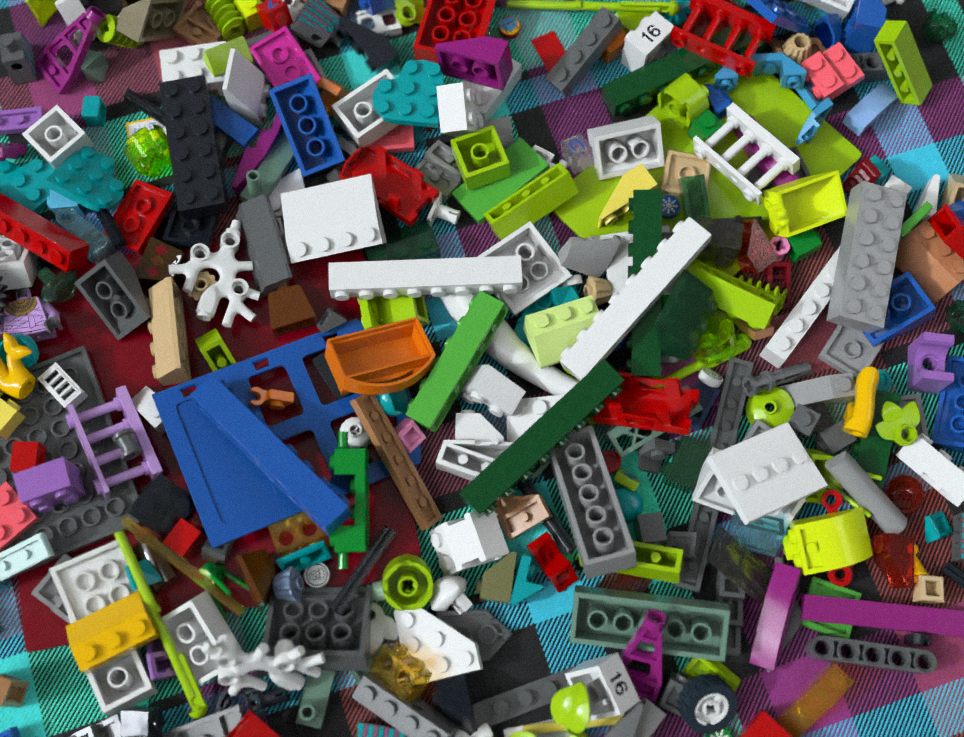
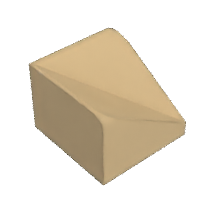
M918 575L913 602L943 603V577Z

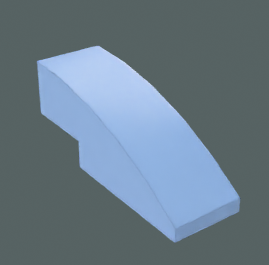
M881 83L846 114L842 123L856 135L860 136L898 99L897 94L884 83Z

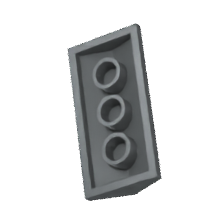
M263 194L241 203L236 214V219L241 222L240 233L248 261L253 262V270L251 271L256 289L261 292L259 298L266 297L270 292H273L293 278L268 194Z

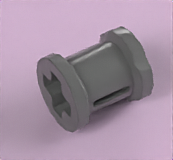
M132 428L119 431L112 437L113 442L117 443L121 450L122 461L131 460L143 453L142 447L138 446L133 436L134 430Z

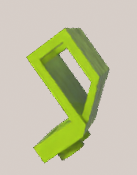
M402 295L393 299L377 296L369 300L357 297L364 330L418 317L422 326L429 324L424 295L418 298Z

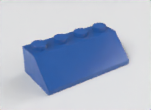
M312 73L268 90L304 178H310L328 171L346 161Z

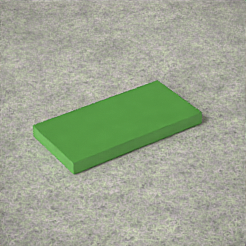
M519 138L504 150L510 163L509 177L469 191L465 183H463L451 193L455 200L479 225L486 221L483 215L485 212L550 169L549 164L522 138Z

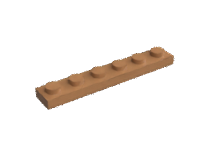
M362 394L350 401L419 528L421 531H424L443 517L376 396Z

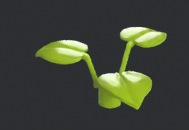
M579 682L561 689L551 700L550 709L553 719L558 724L564 725V731L571 734L566 737H588L583 731L590 722V700L584 682ZM521 730L513 733L509 737L537 736L536 734L530 731Z

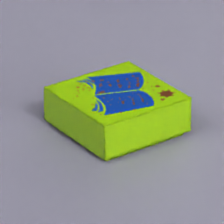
M622 468L619 469L614 477L616 482L631 491H635L641 482L640 479Z

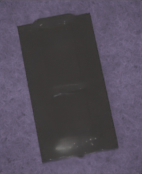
M722 527L718 528L708 562L759 604L763 603L773 570Z

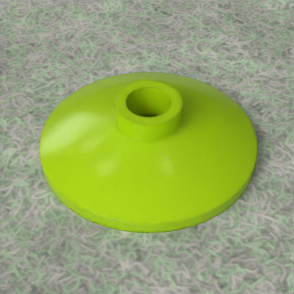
M775 387L772 391L758 392L756 396L749 397L745 407L746 416L751 425L758 419L773 429L789 422L794 412V403L786 391ZM772 404L775 408L773 411L768 412L765 406Z

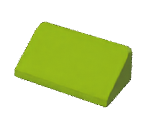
M243 36L204 51L203 61L214 78L226 73L231 48L236 49L251 63L254 61Z
M691 658L683 668L692 678H696L701 674L707 675V673L718 675L726 681L733 691L738 688L741 681L739 677L720 661Z

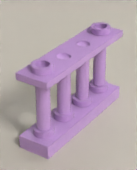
M125 385L116 388V397L113 398V401L86 411L76 413L73 404L68 405V414L65 415L66 421L70 429L75 428L96 478L93 480L97 494L102 493L105 500L110 499L109 487L143 474L146 476L150 475L151 479H153L157 472L163 474L161 465ZM115 410L123 412L125 418L122 419L121 423L88 435L85 434L81 422ZM132 428L134 430L133 436L138 446L143 449L141 454L143 462L137 467L104 479L99 466L121 458V450L118 448L95 457L90 444L114 436L124 429Z

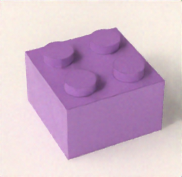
M64 457L13 474L20 503L40 513L52 511L56 505L62 503H75L79 500V497L86 495L79 468Z

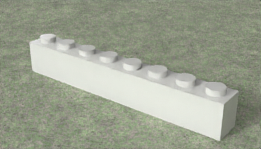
M688 217L685 222L681 220L672 230L674 234L669 239H663L656 248L658 252L653 257L648 256L641 264L642 270L637 275L632 274L624 284L626 288L621 293L616 292L608 302L610 304L605 311L600 310L594 316L592 326L589 329L585 327L576 338L578 341L573 347L569 345L560 355L562 357L560 360L561 365L579 381L603 359L605 360L708 245L711 240V234L692 218Z
M521 256L329 263L330 296L339 301H345L351 297L369 300L377 296H383L387 299H393L402 295L418 298L428 294L434 297H442L446 294L454 293L457 296H466L470 293H479V291L488 295L494 292L514 294L522 290L523 283Z

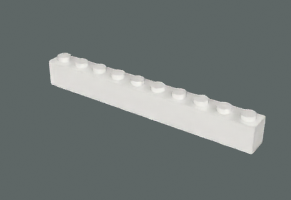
M894 175L891 176L884 186L907 194L912 188ZM840 246L759 356L779 369L829 302Z

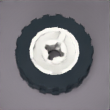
M707 673V675L701 674L696 678L690 679L683 686L682 691L679 692V699L677 700V709L683 720L691 730L697 731L702 735H709L721 731L724 727L726 728L729 725L728 723L734 719L735 712L738 709V699L735 697V692L723 678L718 675H712V673Z

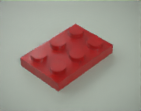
M137 179L134 181L113 215V219L128 242V245L123 246V248L141 255L143 254L150 237H153L176 199L173 193ZM104 230L101 237L111 242L106 230Z

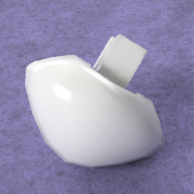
M454 575L443 576L437 579L433 584V592L430 598L432 610L446 611L452 605L459 614L466 612L473 605L464 594L467 588L466 580L461 576Z

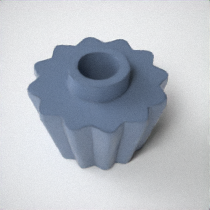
M292 566L275 575L272 584L274 595L277 599L300 601L304 582L297 568Z

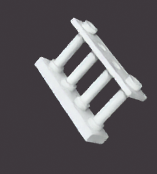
M732 103L726 108L727 122L705 142L695 136L693 138V150L700 159L705 158L735 184L748 201H754L760 205L762 203L761 190L782 171L787 170L792 175L796 173L800 168V158L736 104ZM733 128H738L743 133V136L721 156L711 149ZM749 142L757 144L760 150L738 170L727 163ZM766 156H771L776 160L777 164L755 184H752L744 177Z

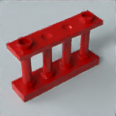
M690 0L689 9L693 11L682 29L673 26L669 42L678 48H684L731 69L738 75L751 78L756 65L752 58L762 41L768 44L771 42L777 25L723 0ZM701 14L713 19L702 38L690 33ZM721 23L733 28L723 47L710 42ZM741 32L753 37L743 56L731 51Z

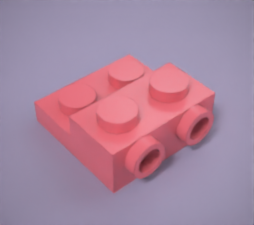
M840 42L823 53L818 51L800 63V66L807 72L805 82L809 81L812 84V92L818 100L820 98L823 101L826 98L833 100L865 79V74Z

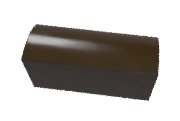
M151 533L132 547L137 561L147 559L162 578V581L149 585L154 595H157L181 579L159 540Z

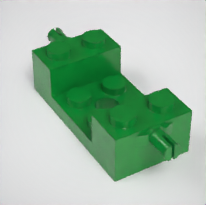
M338 432V447L334 449V454H330V469L334 470V475H355V479L350 481V493L355 495V504L350 507V518L355 520V524H341L330 535V546H334V552L338 553V569L349 568L348 558L350 552H366L369 549V450L365 448L350 449L348 447L349 432Z

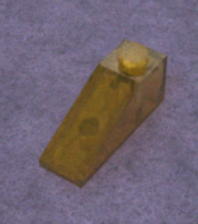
M837 664L826 665L777 721L793 737H800L853 685L854 681Z

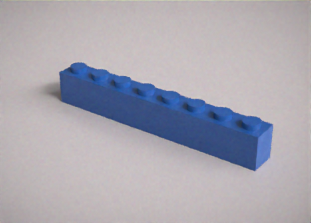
M213 375L190 395L195 405L328 536L351 516L348 507L350 505L349 501L341 493L336 495L331 490L333 487L323 476L319 478L314 474V467L307 460L302 462L297 457L298 452L289 443L285 445L280 441V434L273 427L268 429L263 424L265 421L256 411L252 413L247 408L248 404L240 395L235 397L231 393L232 389L223 379L219 381Z

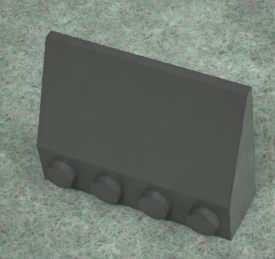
M272 587L262 642L269 646L266 656H274V647L277 645V642L286 639L292 641L295 648L299 645L304 647L305 655L302 657L323 653L325 663L315 665L321 668V670L368 671L372 588L358 587L359 590L355 589L357 593L354 592L356 595H353L354 598L350 597L352 601L349 600L350 603L346 602L348 606L345 604L347 608H344L345 611L341 610L343 614L340 613L342 615L340 616L333 612L329 606L343 587H304L302 598L298 602L277 599Z

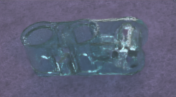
M62 208L56 212L55 217L59 227L90 244L88 258L93 263L98 264L116 251V247L107 235L100 232L91 222L85 220L72 208Z

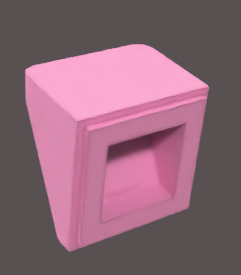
M405 418L394 428L406 452L409 454L427 438L413 419Z

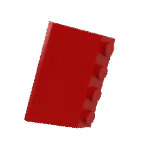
M428 0L413 46L415 60H426L439 65L434 48L437 43L486 36L497 0Z

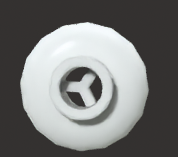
M351 417L341 425L340 432H349L348 447L350 449H364L369 446L371 439L358 417Z

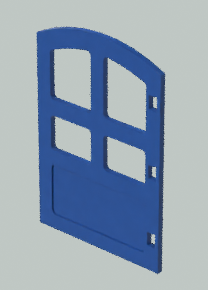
M357 318L325 333L319 332L152 394L212 549L293 517L303 511L195 405L191 395L184 397L181 391L196 386L197 389L214 375L219 381L222 379L226 381L232 389L231 393L235 397L240 395L248 404L250 400L257 401L255 395L249 393L251 389L249 380L276 368L284 367L304 412L299 416L273 426H268L266 422L263 424L268 429L273 427L280 434V441L290 439L307 431L312 432L332 477L329 480L333 487L331 490L336 495L340 493L343 496L349 494L350 481L355 479V475H334V470L330 469V454H334V449L338 447V442L330 424L335 420L356 413L350 401L362 394L355 393L327 405L321 404L303 359L326 349L324 337L335 333L338 337L364 330L362 323ZM268 360L269 366L259 370L255 369L253 364ZM407 387L405 388V391L407 394L409 404V402L412 400V397ZM259 406L247 407L252 413L256 411L264 419ZM405 414L396 416L397 425L403 419L409 417ZM421 444L410 454L407 453L414 466L421 463ZM382 459L369 464V485L391 476Z

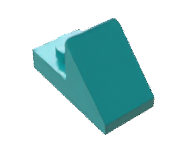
M522 554L509 604L511 607L517 606L545 588V586L526 581V578L532 579L535 567L534 564H531L532 557Z

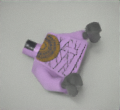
M29 288L16 290L17 301L7 303L10 305V307L4 308L7 316H0L2 323L0 325V342L3 339L4 332L10 335L17 333L30 336L35 342L57 337L55 328L63 329L60 323V313L50 303L43 302L36 296L31 297Z

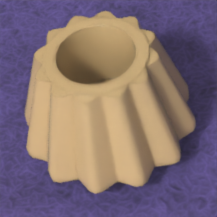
M804 33L792 35L782 45V53L799 65L811 57V40Z
M200 271L192 293H188V296L199 302L203 292L211 285L217 283L215 276L210 275L208 271Z
M589 276L583 289L584 297L592 295L597 306L610 300L612 289L609 281Z

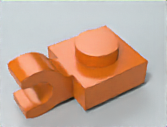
M253 387L249 390V393L255 394L258 398L257 401L250 400L248 402L250 407H258L264 404L270 405L271 409L282 410L294 402L293 392L274 389L267 391L259 387Z

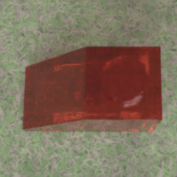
M743 219L740 221L735 256L739 261V267L744 272L759 274L774 262L778 255L756 219Z
M893 533L874 535L873 560L892 589L914 588L915 538Z

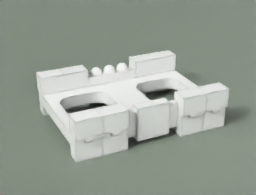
M396 6L374 16L365 10L356 12L357 21L360 25H362L361 22L363 20H374L375 28L371 29L372 31L383 36L389 34L390 37L402 34L401 25L397 19L396 24L389 26L384 25L382 19L384 15H395Z

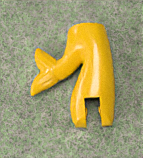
M4 332L3 343L7 353L8 369L0 357V391L22 400L31 394L36 382L35 377L25 368L21 360L30 355L32 351L27 346L19 345L12 335Z
M865 367L857 376L855 400L847 404L843 416L845 422L842 430L847 434L862 438L868 437L874 417L875 395L880 375L875 367Z

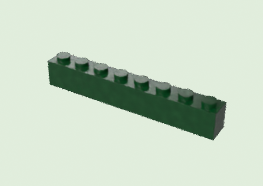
M727 27L716 32L710 42L723 47L733 28ZM741 32L731 51L739 55L745 54L753 37ZM762 41L757 52L764 50L768 43ZM682 48L604 84L601 97L613 117L626 115L640 105L645 106L658 97V94L684 73L689 74L693 80L703 79L717 69L721 70L724 66Z
M662 189L633 190V198H629V212H633V220H628V234H633V243H628V257H633V266H628V278L632 274L637 275L642 270L640 266L648 256L653 257L658 252L656 248L662 241ZM661 297L633 327L632 335H627V349H632V359H627V373H631L632 377L659 380L661 378Z
M603 359L459 492V497L479 518L484 514L487 517L497 509L496 503L502 497L506 500L516 491L514 486L520 480L523 483L526 482L534 474L532 470L538 464L543 466L552 457L550 453L556 447L561 449L570 440L568 436L574 430L578 433L587 425L586 419L592 413L596 416L605 408L604 402L609 397L615 399L623 391L621 386L624 379Z

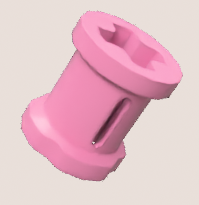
M777 236L770 240L763 253L768 262H780L784 258V255L790 249L787 238Z

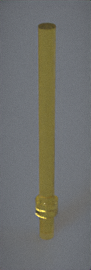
M125 516L120 522L121 525L135 535L134 538L141 544L146 543L236 615L241 617L246 611V608L152 535L153 532L147 527H141L128 516Z

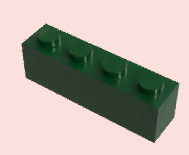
M877 390L871 429L867 438H861V442H855L853 455L858 456L857 463L865 472L882 476V480L872 479L882 490L892 440L883 439L878 434L876 425L884 421L881 413L884 403L889 401L900 406L902 395Z

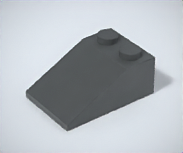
M121 251L102 260L75 282V285L118 341L151 317L136 272Z

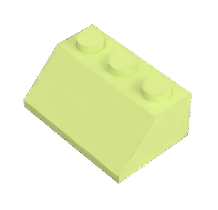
M592 295L525 316L523 330L540 369L560 363L562 352L569 345L571 347L575 345L578 341L576 339L578 334L585 327L589 329L594 323L592 320L599 312Z

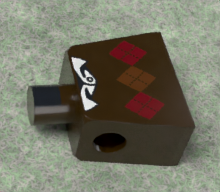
M150 237L136 272L140 285L153 287L164 278L172 277L179 288L181 280L186 279V276L184 274H169V265L187 263L188 258L183 251Z

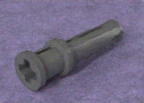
M804 361L774 372L765 370L757 376L744 377L742 387L747 396L754 397L758 392H769L777 385L810 376L812 369L810 364Z

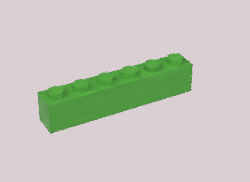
M479 291L478 295L471 299L469 310L465 316L459 319L456 326L457 330L445 342L443 353L433 362L431 373L428 378H424L421 382L420 391L409 402L405 415L430 431L437 432L509 310L504 302L482 291Z

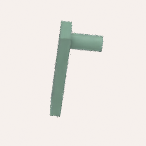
M285 131L257 170L247 172V185L239 195L240 201L246 202L263 194L270 196L295 160Z
M321 670V674L317 678L308 675L295 723L322 729L337 670Z

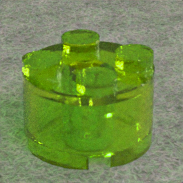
M152 125L154 128L150 130L147 127L139 129L125 142L127 148H123V153L136 171L142 176H149L151 179L159 176L162 168L171 165L167 134L159 125Z
M708 307L693 316L686 324V334L691 354L700 363L716 362V364L727 361L734 355L737 345L734 322L725 312L719 311L715 307Z

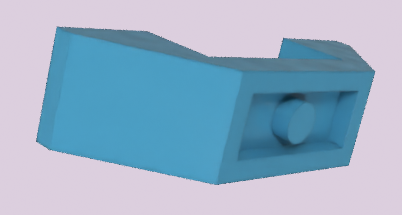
M783 53L754 54L752 61L756 62L753 74L771 75L779 73L781 88L795 89L804 86L807 75L806 70ZM723 67L715 75L714 86L726 92L736 90L738 74L731 69Z

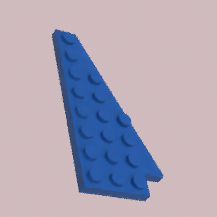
M745 0L774 25L800 34L804 33L806 36L812 31V28L807 24L809 20L784 1Z

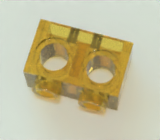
M304 512L268 526L276 551L280 557H284L319 541L327 540L328 537L318 526L313 536L305 535L306 527L316 524ZM292 534L293 542L288 546H283L281 543L283 536Z
M398 642L383 644L369 668V671L402 701L419 699L433 674L425 667L426 665L422 660L414 658L408 652L407 647Z

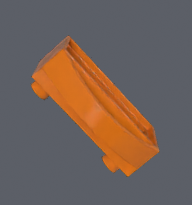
M418 317L327 339L325 358L341 395L351 392L365 395H381L403 390L418 382L429 371H432V364L436 356Z

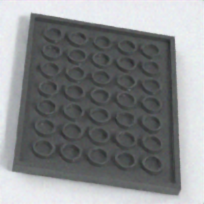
M84 345L26 368L35 377L36 382L33 391L25 399H16L5 393L0 397L5 402L11 399L21 407L19 412L25 416L24 420L7 440L0 436V486L7 481L17 491L13 477L14 473L9 471L13 441L39 442L47 447L45 463L64 457L79 468L86 495L79 497L77 502L56 505L52 511L40 513L33 510L40 519L3 551L41 532H45L55 555L8 579L59 559L63 554H71L110 538L120 530L124 529L126 531L142 524L127 513V510L139 496L134 479L109 487L110 499L105 500L102 493L97 494L93 484V480L96 478L75 428L70 429L66 421L65 415L68 414V411L37 379L56 362L88 395L75 408L76 413L105 404L106 401L88 350ZM54 372L46 381L50 382L59 372ZM60 378L52 387L55 388L64 378ZM67 383L63 388H61V389L58 391V393L60 394V393H61L64 389H66L70 384ZM73 388V389H72L65 397H63V398H64V399L68 398V397L75 391V389ZM109 412L81 422L85 434L88 435L110 427L114 423ZM113 436L90 444L95 457L119 448L118 444L113 442ZM122 458L99 466L104 479L130 469L126 460L122 461Z

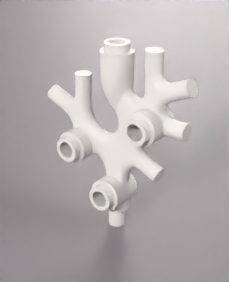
M232 220L230 228H227L221 235L220 249L217 252L211 253L205 244L198 243L191 248L190 261L184 264L169 265V274H184L186 276L182 289L186 293H192L195 281L201 270L213 268L218 271L220 275L219 281L203 292L195 311L198 319L210 321L215 315L220 299L223 297L228 298L229 305L222 325L225 327L232 326L236 314H240L252 322L257 315L248 309L243 302L246 298L258 301L261 293L260 291L250 289L244 279H236L237 273L253 270L252 261H238L235 258V253L239 249L241 235L239 232L241 222L238 220Z
M229 634L221 635L215 645L205 642L202 646V652L210 655V658L215 660V664L218 666V682L221 685L230 686L228 692L231 696H236L241 688L252 687L260 691H264L267 688V682L248 675L247 673L250 671L265 670L276 685L292 691L294 689L300 690L304 686L305 678L302 673L317 678L321 674V668L315 665L325 663L323 653L302 657L305 655L304 647L299 645L295 648L292 641L286 639L277 642V645L274 647V656H266L269 646L265 643H261L255 652H238L237 641L233 635Z

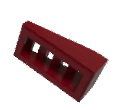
M866 157L846 178L842 188L850 196V191L853 187L863 181L875 184L882 174L871 160Z
M766 262V285L770 283V291H773V288L776 286L784 288V290L787 288V296L782 308H791V262ZM773 270H783V274H773ZM773 279H784V283H773Z

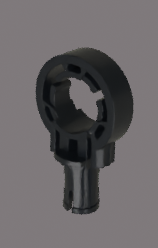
M244 687L236 695L242 696L248 703V711L251 709L254 713L258 710L291 700L290 694L279 696L289 691L282 687L251 695V693L260 690ZM228 689L220 695L216 705V713L229 708L232 700L227 699L230 695ZM268 710L256 713V715L260 718L267 716Z

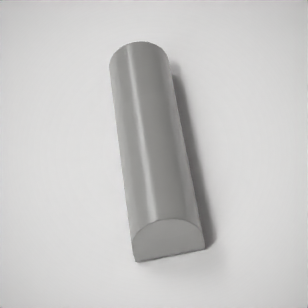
M846 450L825 462V468L859 505L871 513V519L888 537L896 536L905 529L907 518Z

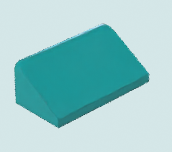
M322 540L277 559V563L282 571L293 566L300 572L333 557L329 544Z

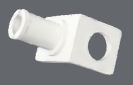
M439 192L440 196L434 201L427 217L428 227H432L434 220L437 218L456 225L461 211L442 205V192Z

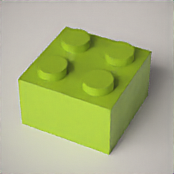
M494 125L450 140L453 156L468 191L510 176V163Z

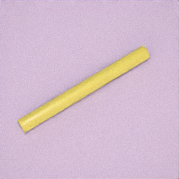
M625 714L590 721L587 728L614 725ZM554 721L523 725V730L534 734L564 731V725Z

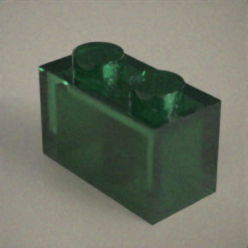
M705 175L679 178L684 222L688 217L692 218L696 223L711 221Z
M682 434L679 440L674 439L675 452L672 453L671 461L665 462L661 475L664 476L663 484L689 494L695 486L710 445Z

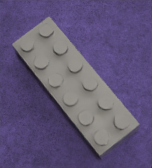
M863 181L851 189L826 321L866 333H872L884 328L907 193Z
M593 426L584 427L578 433L574 430L568 436L570 438L568 443L561 449L556 447L550 453L552 457L549 460L586 579L635 567L636 551Z

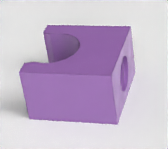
M923 332L908 346L907 391L938 394L954 382V373L945 371V359L949 348L954 345L955 335ZM922 363L927 364L930 370H926Z

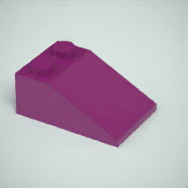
M484 36L437 43L434 47L443 75L504 91L513 71L508 41L502 38Z

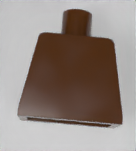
M288 280L278 287L277 291L268 294L270 323L275 337L318 323L316 315L300 284L290 286Z

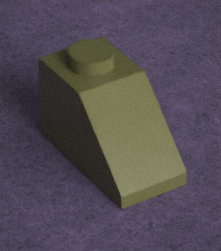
M517 552L509 553L485 571L483 579L477 580L476 594H480V601L510 604Z

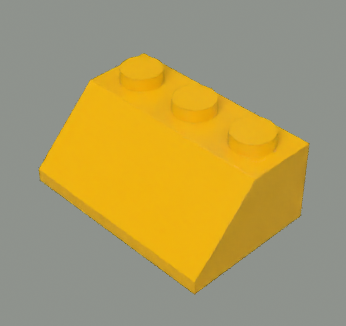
M139 590L66 626L70 649L80 671L86 674L160 637Z

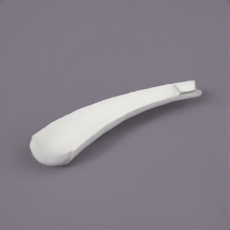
M455 293L446 294L440 297L452 319L458 323L459 319L465 316L469 310L471 299L477 296L478 293H470L466 296H457ZM505 319L485 350L500 365L554 396L565 395L579 382L578 379L566 375L554 366L540 369L532 349L520 340Z

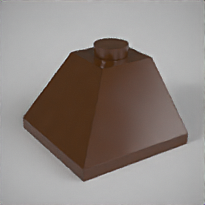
M265 549L236 556L238 569L259 612L265 608L273 586V578L276 575L275 568L278 567L274 555H268Z

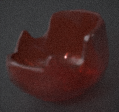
M901 474L893 477L885 490V495L903 515L917 512L923 504L922 484L911 475Z

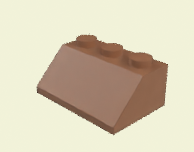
M927 219L899 241L895 268L902 275L909 271L933 305L964 281V260L941 240Z

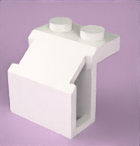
M495 511L488 517L484 514L481 518L474 512L464 514L465 518L442 523L429 532L431 543L435 547L439 566L444 576H455L465 569L497 561L510 553Z

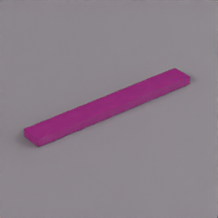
M803 594L801 598V620L964 637V611Z

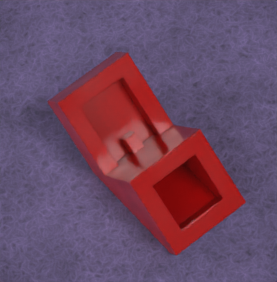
M547 531L527 545L534 560L558 593L579 579L572 565L560 553L552 536Z

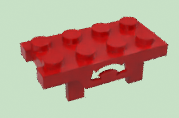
M379 144L376 146V150L369 145L365 148L359 147L345 161L342 172L339 174V180L372 174L378 205L410 227L418 220V212L430 202L433 204L440 196L439 190L424 181V173L416 168H411L396 157L388 154V151Z
M619 372V375L624 379L621 386L623 391L615 399L609 397L604 402L605 408L598 415L595 416L593 414L594 423L690 435L692 421L689 417L694 408L693 405L698 406L700 390L680 388L678 378L667 377L666 380L632 377L631 373ZM639 382H644L648 386H658L660 384L665 385V387L651 388L644 385L640 386Z

